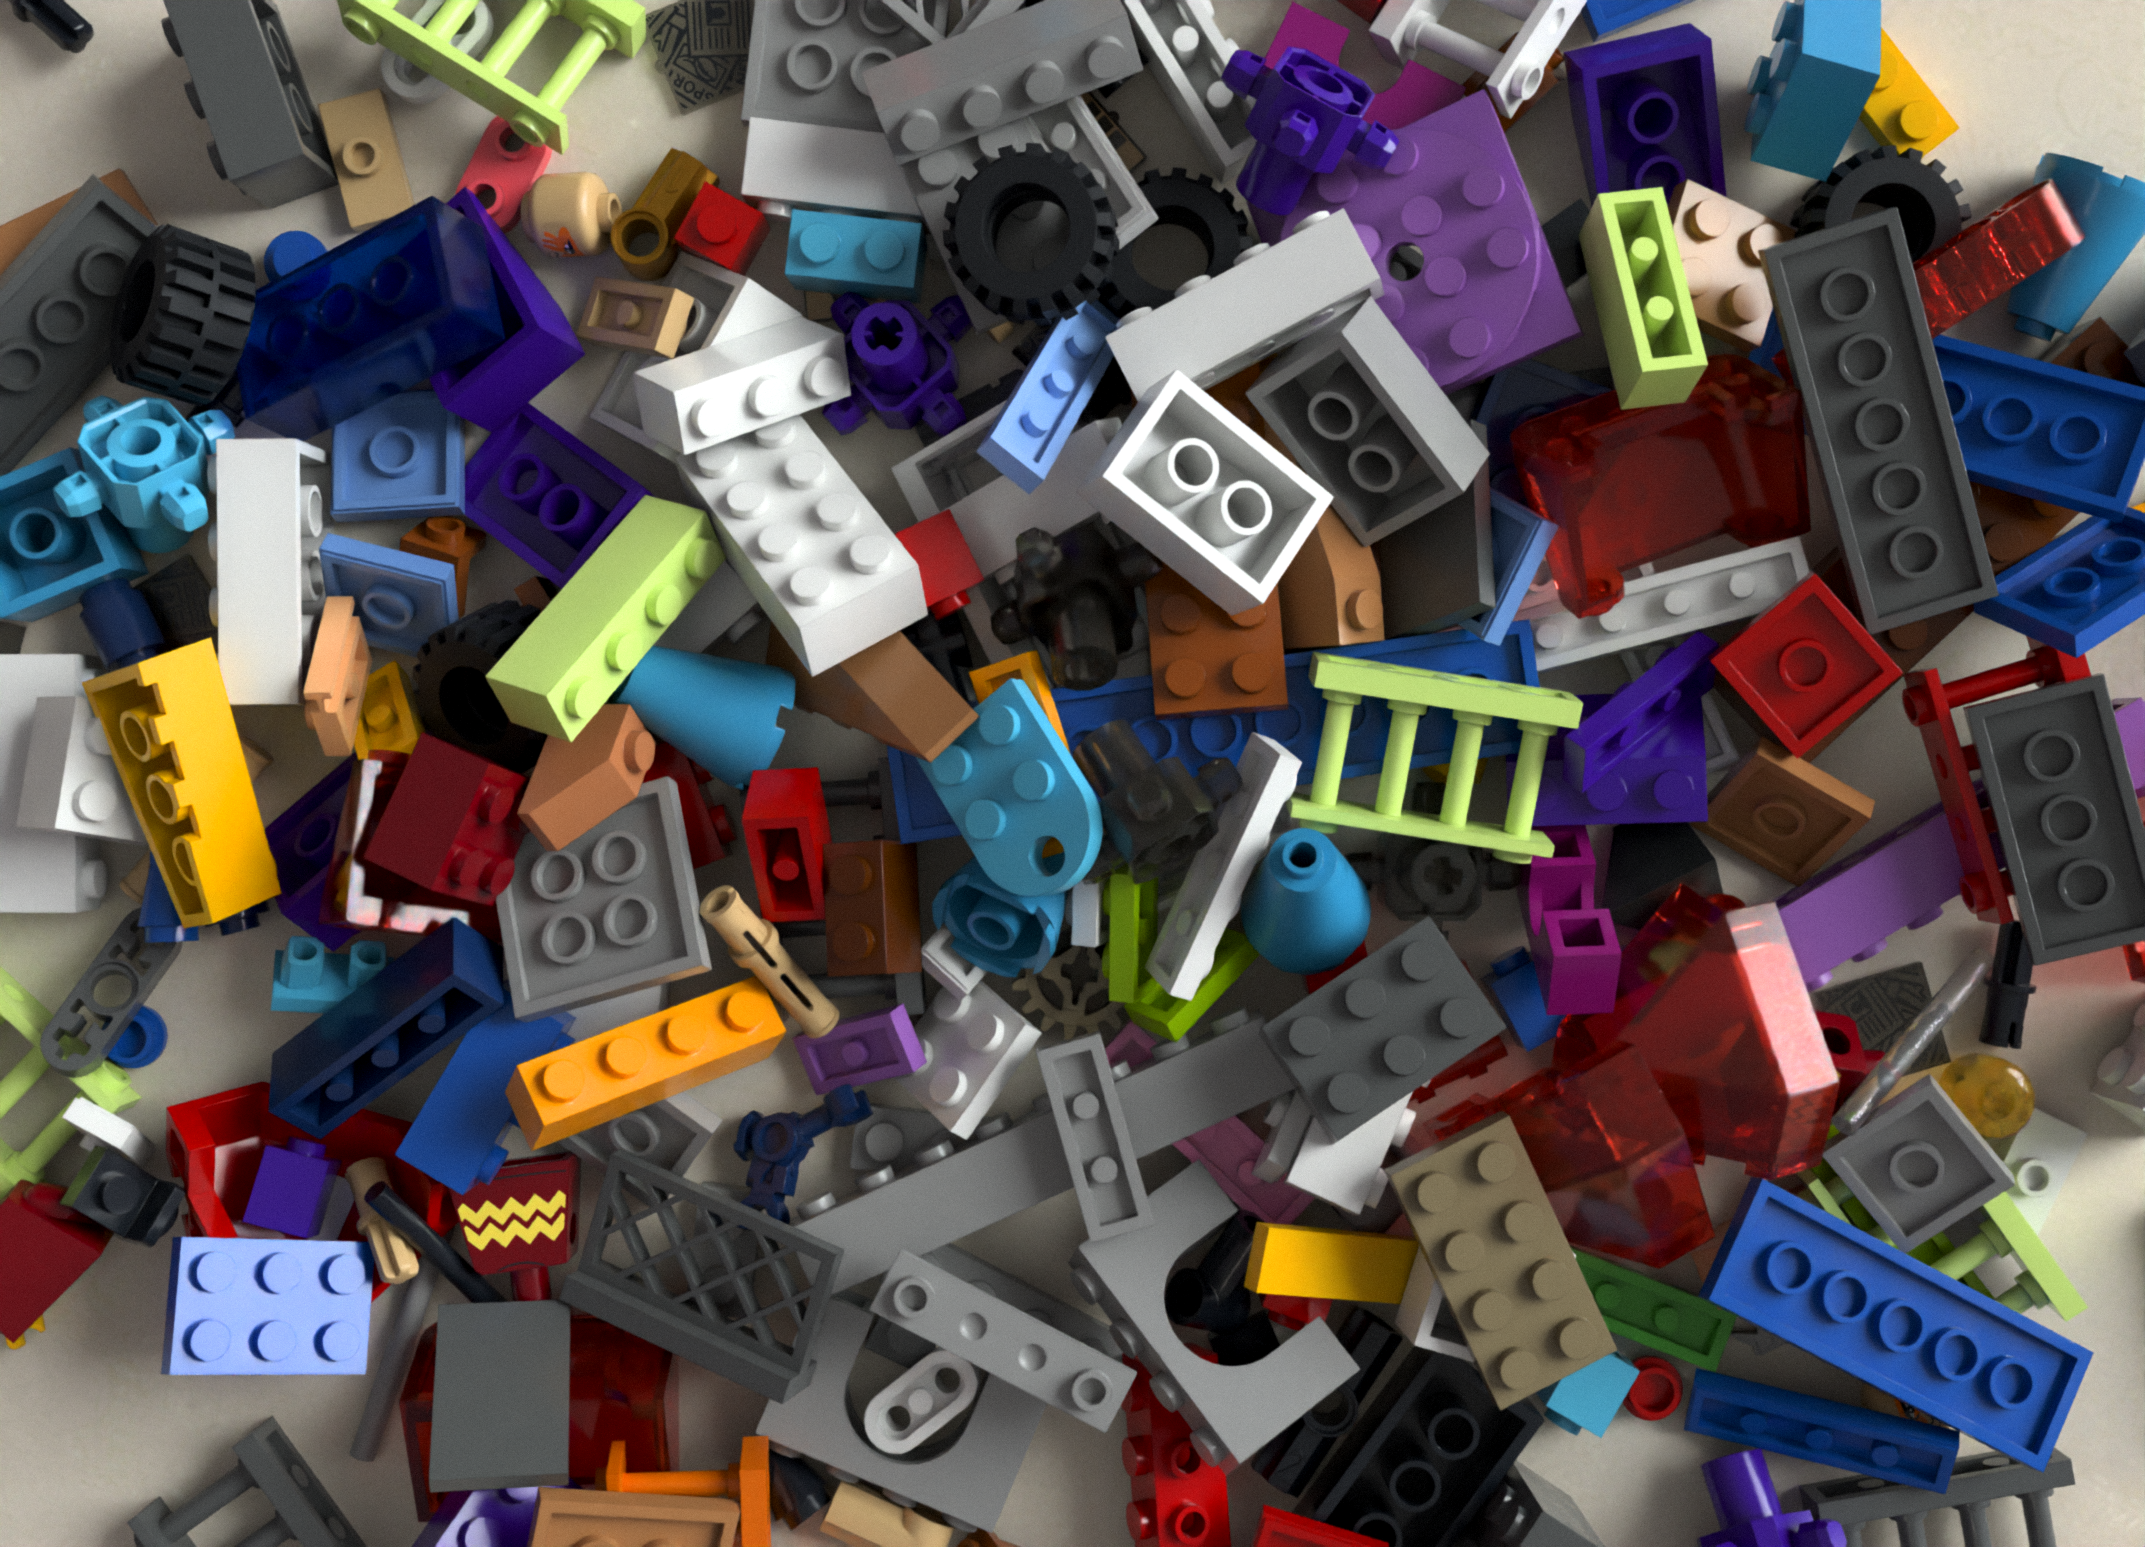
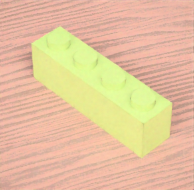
M648 495L642 497L485 676L510 722L568 742H572L726 559L706 511Z

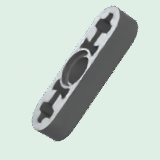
M141 907L133 910L123 919L42 1033L40 1041L41 1052L52 1069L63 1076L72 1078L83 1077L94 1072L103 1063L181 951L183 941L166 942L161 948L157 945H149L138 959L142 968L148 969L144 976H141L129 963L116 959L120 953H124L132 961L140 950L141 943L136 936V932L140 928L144 929V927H137ZM110 975L124 976L132 984V991L126 1002L117 1007L109 1008L99 1005L94 1000V990L100 980ZM82 1006H85L98 1020L110 1023L105 1030H102L97 1023L93 1022L84 1036L85 1042L90 1047L89 1052L85 1056L73 1053L67 1060L62 1059L64 1050L59 1045V1040L64 1035L71 1038L77 1037L88 1023L82 1014L77 1013Z

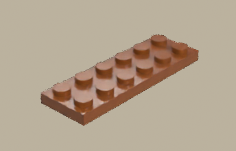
M1259 362L1204 392L1265 440L1264 418L1245 394L1260 376ZM1131 389V401L1133 410L1134 407L1137 405L1138 401ZM1142 545L1156 721L1288 710L1278 582L1263 604L1231 616Z

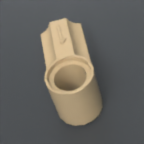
M841 1480L819 1530L855 1547H947L955 1527L942 1519V1512L919 1503L915 1508L906 1507L890 1500L882 1492L861 1482L851 1483Z

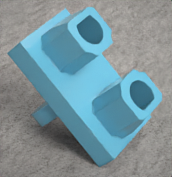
M292 936L285 950H275L271 1011L322 1013L323 1015L394 961V957H388L386 945L382 941L359 940L356 944L351 945L350 954L324 953V943L320 942L316 937Z

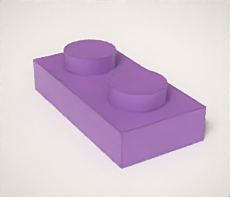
M903 1003L840 1019L829 1033L819 1038H809L803 1031L792 1038L816 1096L829 1093L845 1084L855 1087L913 1073L927 1063Z

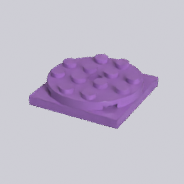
M1485 89L1401 129L1391 130L1398 138L1399 143L1384 170L1371 169L1353 161L1355 154L1345 150L1332 174L1314 172L1297 206L1289 215L1272 214L1257 208L1249 201L1246 202L1261 242L1268 243L1270 247L1294 235L1293 228L1308 216L1320 211H1328L1329 215L1344 208L1381 278L1385 295L1374 301L1445 395H1449L1584 336L1490 96ZM1402 245L1419 247L1424 258L1423 268L1420 273L1407 281L1396 280L1390 273L1392 258Z

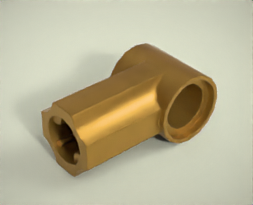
M671 147L632 209L623 212L614 221L611 229V244L621 263L633 277L643 281H654L669 273L677 259V248L679 247L674 237L704 182L706 181L715 187H718L720 184V179L716 174L710 171L702 162L684 151H678ZM643 233H653L659 236L658 246L651 254L646 256L629 254L630 245L637 236Z

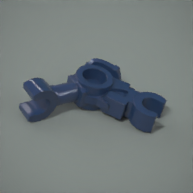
M845 1084L825 1095L823 1099L824 1104L803 1115L793 1111L791 1113L778 1112L764 1116L755 1110L747 1114L741 1121L737 1140L733 1144L734 1151L743 1161H751L745 1183L747 1187L751 1188V1191L741 1201V1204L759 1212L766 1209L768 1216L789 1225L790 1214L784 1203L785 1196L794 1197L799 1164L805 1159L809 1149L814 1147L813 1138L834 1127L854 1125L874 1114L866 1092L860 1090L854 1093L852 1086ZM741 1225L736 1226L737 1228H741V1229H745V1230H748V1231H752V1230H750V1229H748V1228H746V1227H744V1226H741Z

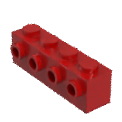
M1193 1342L1183 1343L1185 1347L1198 1357L1218 1364L1217 1353ZM1122 1353V1363L1137 1371V1375L1121 1404L1122 1409L1126 1412L1128 1435L1122 1442V1460L1125 1470L1131 1478L1132 1502H1129L1126 1507V1521L1130 1535L1135 1540V1547H1231L1226 1475L1219 1465L1215 1467L1209 1466L1197 1453L1189 1437L1193 1430L1178 1410L1173 1413L1168 1411L1156 1398L1149 1384L1152 1375L1137 1356L1130 1358L1125 1353Z

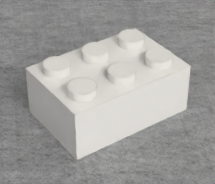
M1177 369L1146 390L1076 491L1079 496L1231 616L1265 602L1334 498V496Z

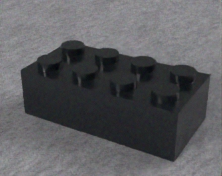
M1414 1346L1292 1513L1387 1542L1389 1547H1452L1545 1420L1527 1397L1500 1411L1492 1402L1474 1362Z

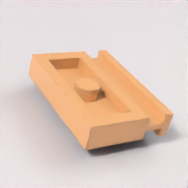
M327 596L303 691L307 727L309 730H316L325 756H351L373 661L360 617L352 616L355 605L353 596Z

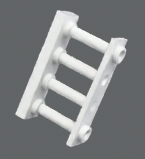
M1388 0L1368 31L1385 62L1402 70L1408 59L1413 60L1417 52L1427 48L1489 76L1490 78L1486 85L1499 113L1511 119L1522 101L1530 99L1537 91L1543 78L1545 65L1587 0H1475L1525 22L1505 54L1437 24V21L1451 0Z

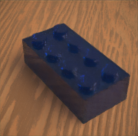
M430 196L257 289L249 336L237 364L245 419L286 438H296L304 442L504 340L505 335L482 226L434 196Z

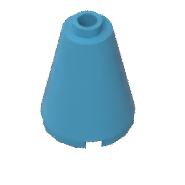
M2054 153L2042 155L2035 169L2006 311L2018 317L2013 329L2051 342L2055 331L2063 334H2069L2145 235L2144 182L2127 175L2121 179L2102 172L2104 168L2102 166L2073 157Z
M653 645L609 697L610 704H630L646 729L728 786L743 790V784L750 785L753 770H767L782 742L786 730L775 726L780 706L792 710L795 700L796 681L791 671L779 666Z
M1308 828L1290 830L1274 842L1248 881L1241 902L1243 928L1246 938L1254 950L1256 949L1271 962V965L1279 970L1301 975H1313L1331 971L1343 964L1345 959L1358 946L1360 947L1366 938L1371 916L1369 894L1361 877L1324 834Z
M1065 852L1043 858L1044 866L1051 874L1055 875L1061 870L1065 861ZM974 855L940 887L937 896L932 902L933 921L938 931L943 923L955 937L950 947L959 956L980 969L1004 977H1017L1021 969L1034 968L1033 974H1036L1044 969L1054 955L1070 889L1049 896H1022L1011 893L990 879Z

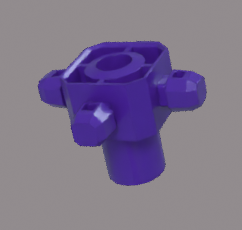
M1288 46L1273 69L1265 66L1267 59L1252 52L1236 50L1233 53L1221 76V80L1229 90L1244 100L1248 95L1257 100L1244 124L1257 141L1236 179V187L1247 201L1266 212L1277 215H1289L1297 206L1314 172L1332 174L1345 150L1355 154L1353 161L1371 169H1385L1399 140L1393 131L1375 120L1371 125L1362 120L1375 97V93L1365 81L1303 48Z
M850 291L844 293L830 307L832 318L845 335L844 344L851 396L826 404L822 414L841 436L850 434L868 421L865 415L871 410L888 429L911 430L919 420L923 419L924 423L942 438L968 423L963 407L952 394L958 389L960 366L949 342L954 340L958 343L972 328V324L958 295L946 297L931 308L932 316L929 319H926L910 301L886 300L885 302L870 305L859 294Z
M1762 1449L1723 1456L1700 1465L1721 1531L1699 1537L1697 1539L1698 1547H1846L1847 1541L1842 1526L1838 1521L1828 1518L1813 1521L1810 1510L1782 1513Z

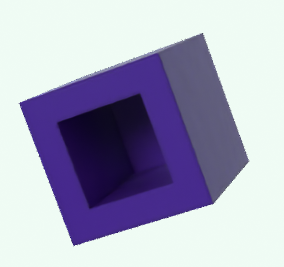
M289 1135L286 1145H266L242 1222L302 1238L319 1235L342 1160L324 1156L327 1148L326 1144Z

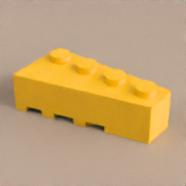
M211 637L81 682L95 717L100 718L112 758L183 928L216 923L281 894L277 878V865L269 849Z

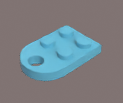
M1010 678L974 708V711L980 717L931 763L917 757L916 759L979 864L992 881L1001 888L1017 895H1055L1078 884L1092 868L1102 842V814L1092 788L1025 681ZM1052 837L1060 841L1065 851L1064 864L1055 875L1045 868L1042 859L1043 848Z

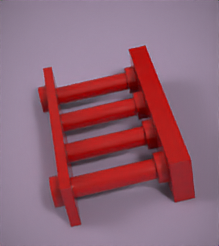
M2028 636L2026 638L2030 651L2027 652L2026 659L1945 684L1941 683L1937 668L1913 670L1903 676L1907 689L1902 691L1903 707L1911 724L1915 727L1919 726L1964 872V876L1959 878L1962 899L1968 910L1972 914L1977 915L1978 921L2000 925L2014 921L2007 898L2013 894L2006 870L1999 872L1988 834L1996 832L1990 808L1980 809L1969 774L1970 771L1979 769L1973 743L1961 747L1950 709L2034 683L2037 687L2042 688L2091 675L2085 653L2075 658Z

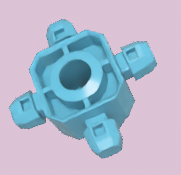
M101 395L86 402L83 407L86 424L83 425L77 441L85 472L83 473L82 470L76 471L59 481L54 487L53 493L58 506L67 517H81L102 509V503H104L121 524L127 528L128 536L139 549L150 553H167L179 549L190 540L195 529L205 525L209 520L206 500L210 488L207 476L208 462L206 454L212 455L216 453V439L235 438L234 428L230 419L222 410H208L189 417L187 422L167 399L141 397L123 406L116 399Z

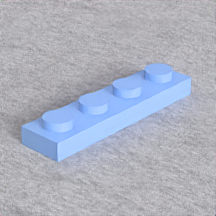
M1097 299L1091 305L1086 300L1078 305L1076 310L1079 314L1068 320H1065L1062 315L1057 316L976 451L999 472L1007 476L1028 494L1036 489L1046 478L1114 357L1105 336L1118 330L1116 324L1120 318Z

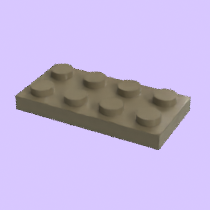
M1501 1110L1384 1170L1489 1396L1500 1411L1617 1351V1347L1508 1114Z

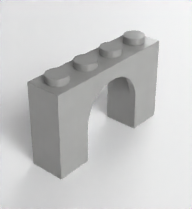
M1198 1159L1147 1196L1155 1225L1094 1243H1090V1239H1087L1077 1246L1068 1264L1073 1269L1070 1272V1278L1078 1293L1090 1305L1098 1303L1113 1323L1109 1326V1330L1119 1348L1130 1358L1137 1356L1152 1375L1149 1384L1159 1402L1172 1413L1178 1410L1193 1430L1189 1437L1197 1453L1209 1466L1215 1467L1219 1465L1227 1476L1348 1381L1360 1368L1320 1316L1263 1359L1242 1366H1223L1206 1361L1192 1353L1178 1339L1167 1318L1164 1303V1290L1169 1271L1175 1264L1223 1230L1238 1212L1235 1205Z
M849 1289L830 1296L811 1359L817 1361L811 1384L784 1404L769 1399L755 1434L768 1436L769 1448L781 1455L799 1458L802 1453L824 1462V1469L836 1478L851 1483H857L862 1478L883 1487V1494L900 1505L915 1508L921 1503L942 1512L941 1517L945 1522L957 1529L966 1532H976L977 1528H981L992 1533L1047 1402L986 1371L979 1392L966 1418L949 1436L930 1445L915 1447L906 1453L891 1454L877 1448L868 1438L865 1426L853 1407L849 1387L851 1369L875 1315L874 1312L869 1310L873 1300ZM799 1330L797 1331V1334L792 1343V1348H795L796 1341L799 1335Z

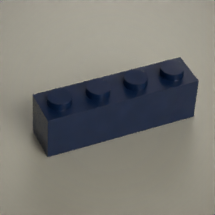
M451 917L272 1053L268 1112L310 1135L322 1139L504 1005L503 947L456 917Z

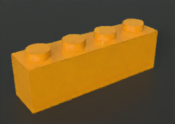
M756 976L521 1063L516 1066L505 1094L529 1148L533 1151L769 1058L787 1031L765 986Z

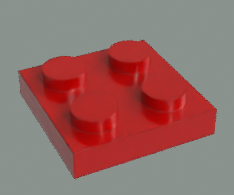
M1813 570L1708 656L1711 663L1797 759L1903 674L1902 670Z

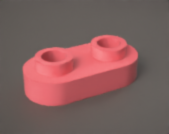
M497 116L486 128L456 189L455 195L464 187L472 191L477 198L485 190H495L496 201L492 207L485 210L505 234L512 230L520 221L523 195L531 191L534 182L543 175L551 158L552 149L544 144L542 147H535L525 142L523 147L516 152L506 151V140L515 132L507 121Z

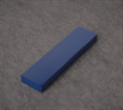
M1696 1368L1683 1429L1941 1494H1946L1960 1441V1432L1699 1368Z

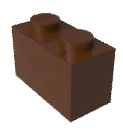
M872 840L823 844L828 977L922 972L917 842L901 844V841Z

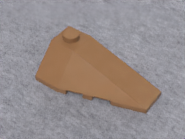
M1264 419L1266 442L1308 475ZM1329 504L1278 581L1283 649L1336 646L1385 640L1380 575L1370 545L1364 547L1333 506Z
M772 621L770 623L766 664L779 666L792 672L796 681L793 705L802 711L810 714L817 712L829 717L836 725L849 730L853 727L871 734L879 742L929 763L937 758L980 717L900 630L812 677Z

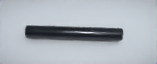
M379 1181L368 1189L364 1196L365 1202L471 1303L507 1302L482 1275H478L474 1268L384 1181Z

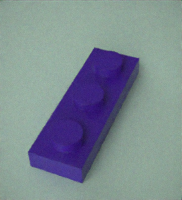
M1697 631L1677 648L1670 647L1666 649L1656 660L1654 666L1637 680L1623 683L1614 692L1610 701L1590 717H1581L1578 729L1569 728L1563 739L1562 780L1583 793L1710 691L1714 685L1716 667L1711 663L1708 656L1719 648V643L1702 632Z

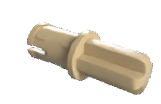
M370 1157L352 1164L347 1168V1173H345L346 1181L350 1185L360 1215L356 1228L361 1236H367L380 1279L384 1283H390L392 1286L399 1285L415 1277L418 1274L419 1265L413 1247L364 1200L368 1189L379 1181H384L393 1190L386 1169V1161L380 1157Z

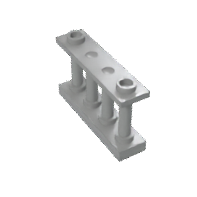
M952 1243L919 1257L901 1248L890 1270L882 1273L879 1280L882 1285L869 1308L872 1312L1104 1433L1108 1431L1137 1375V1371L1122 1363V1353L1124 1352L1114 1341L1109 1325Z

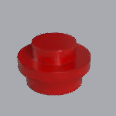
M1646 1355L1632 1360L1631 1362L1638 1368L1640 1373L1624 1398L1623 1405L1632 1415L1643 1420L1655 1421L1669 1416L1678 1407L1683 1395V1383L1678 1371L1671 1363L1658 1356Z

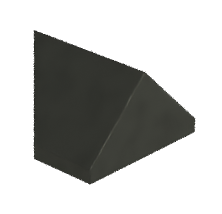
M1688 822L1619 824L1612 828L1614 834L1601 909L1609 908L1614 923L1673 941L1728 913L1716 860Z

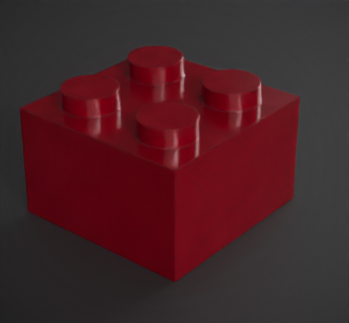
M422 732L363 858L429 890L493 906L497 895L501 894L511 882L515 870V856L525 835L531 832L517 814L531 778L484 756Z

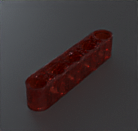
M2053 179L2044 180L2021 192L1912 263L1932 339L2084 240L2086 237L2084 231ZM1782 348L1771 360L1799 404L1786 352Z

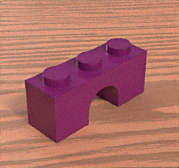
M1292 1L1265 56V59H1267L1265 66L1273 69L1287 47L1290 46L1307 49L1339 67V56L1345 46L1350 30ZM1408 59L1398 81L1390 89L1375 94L1362 120L1371 125L1376 120L1390 130L1401 129L1461 100L1466 87Z
M1531 826V830L1543 831L1555 845L1552 858L1533 855L1530 864L1517 863L1514 882L1546 1015L1613 1013L1622 953L1609 908H1594L1596 861L1586 826Z

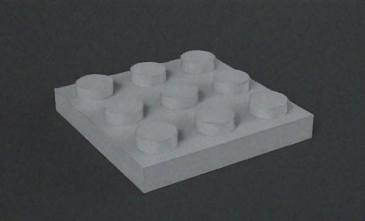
M755 0L741 114L743 126L749 127L750 117L884 133L861 72L928 45L875 0ZM901 0L916 12L914 0ZM923 0L924 20L946 38L951 0Z
M666 776L642 783L638 796L559 851H546L532 832L525 835L514 859L515 870L508 887L496 897L516 1019L527 1023L712 970L703 919L699 913L700 903L679 791L674 780Z

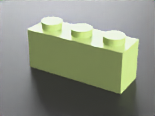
M1663 187L1598 194L1580 231L1579 240L1620 408L1624 410L1685 403L1707 368L1708 362Z

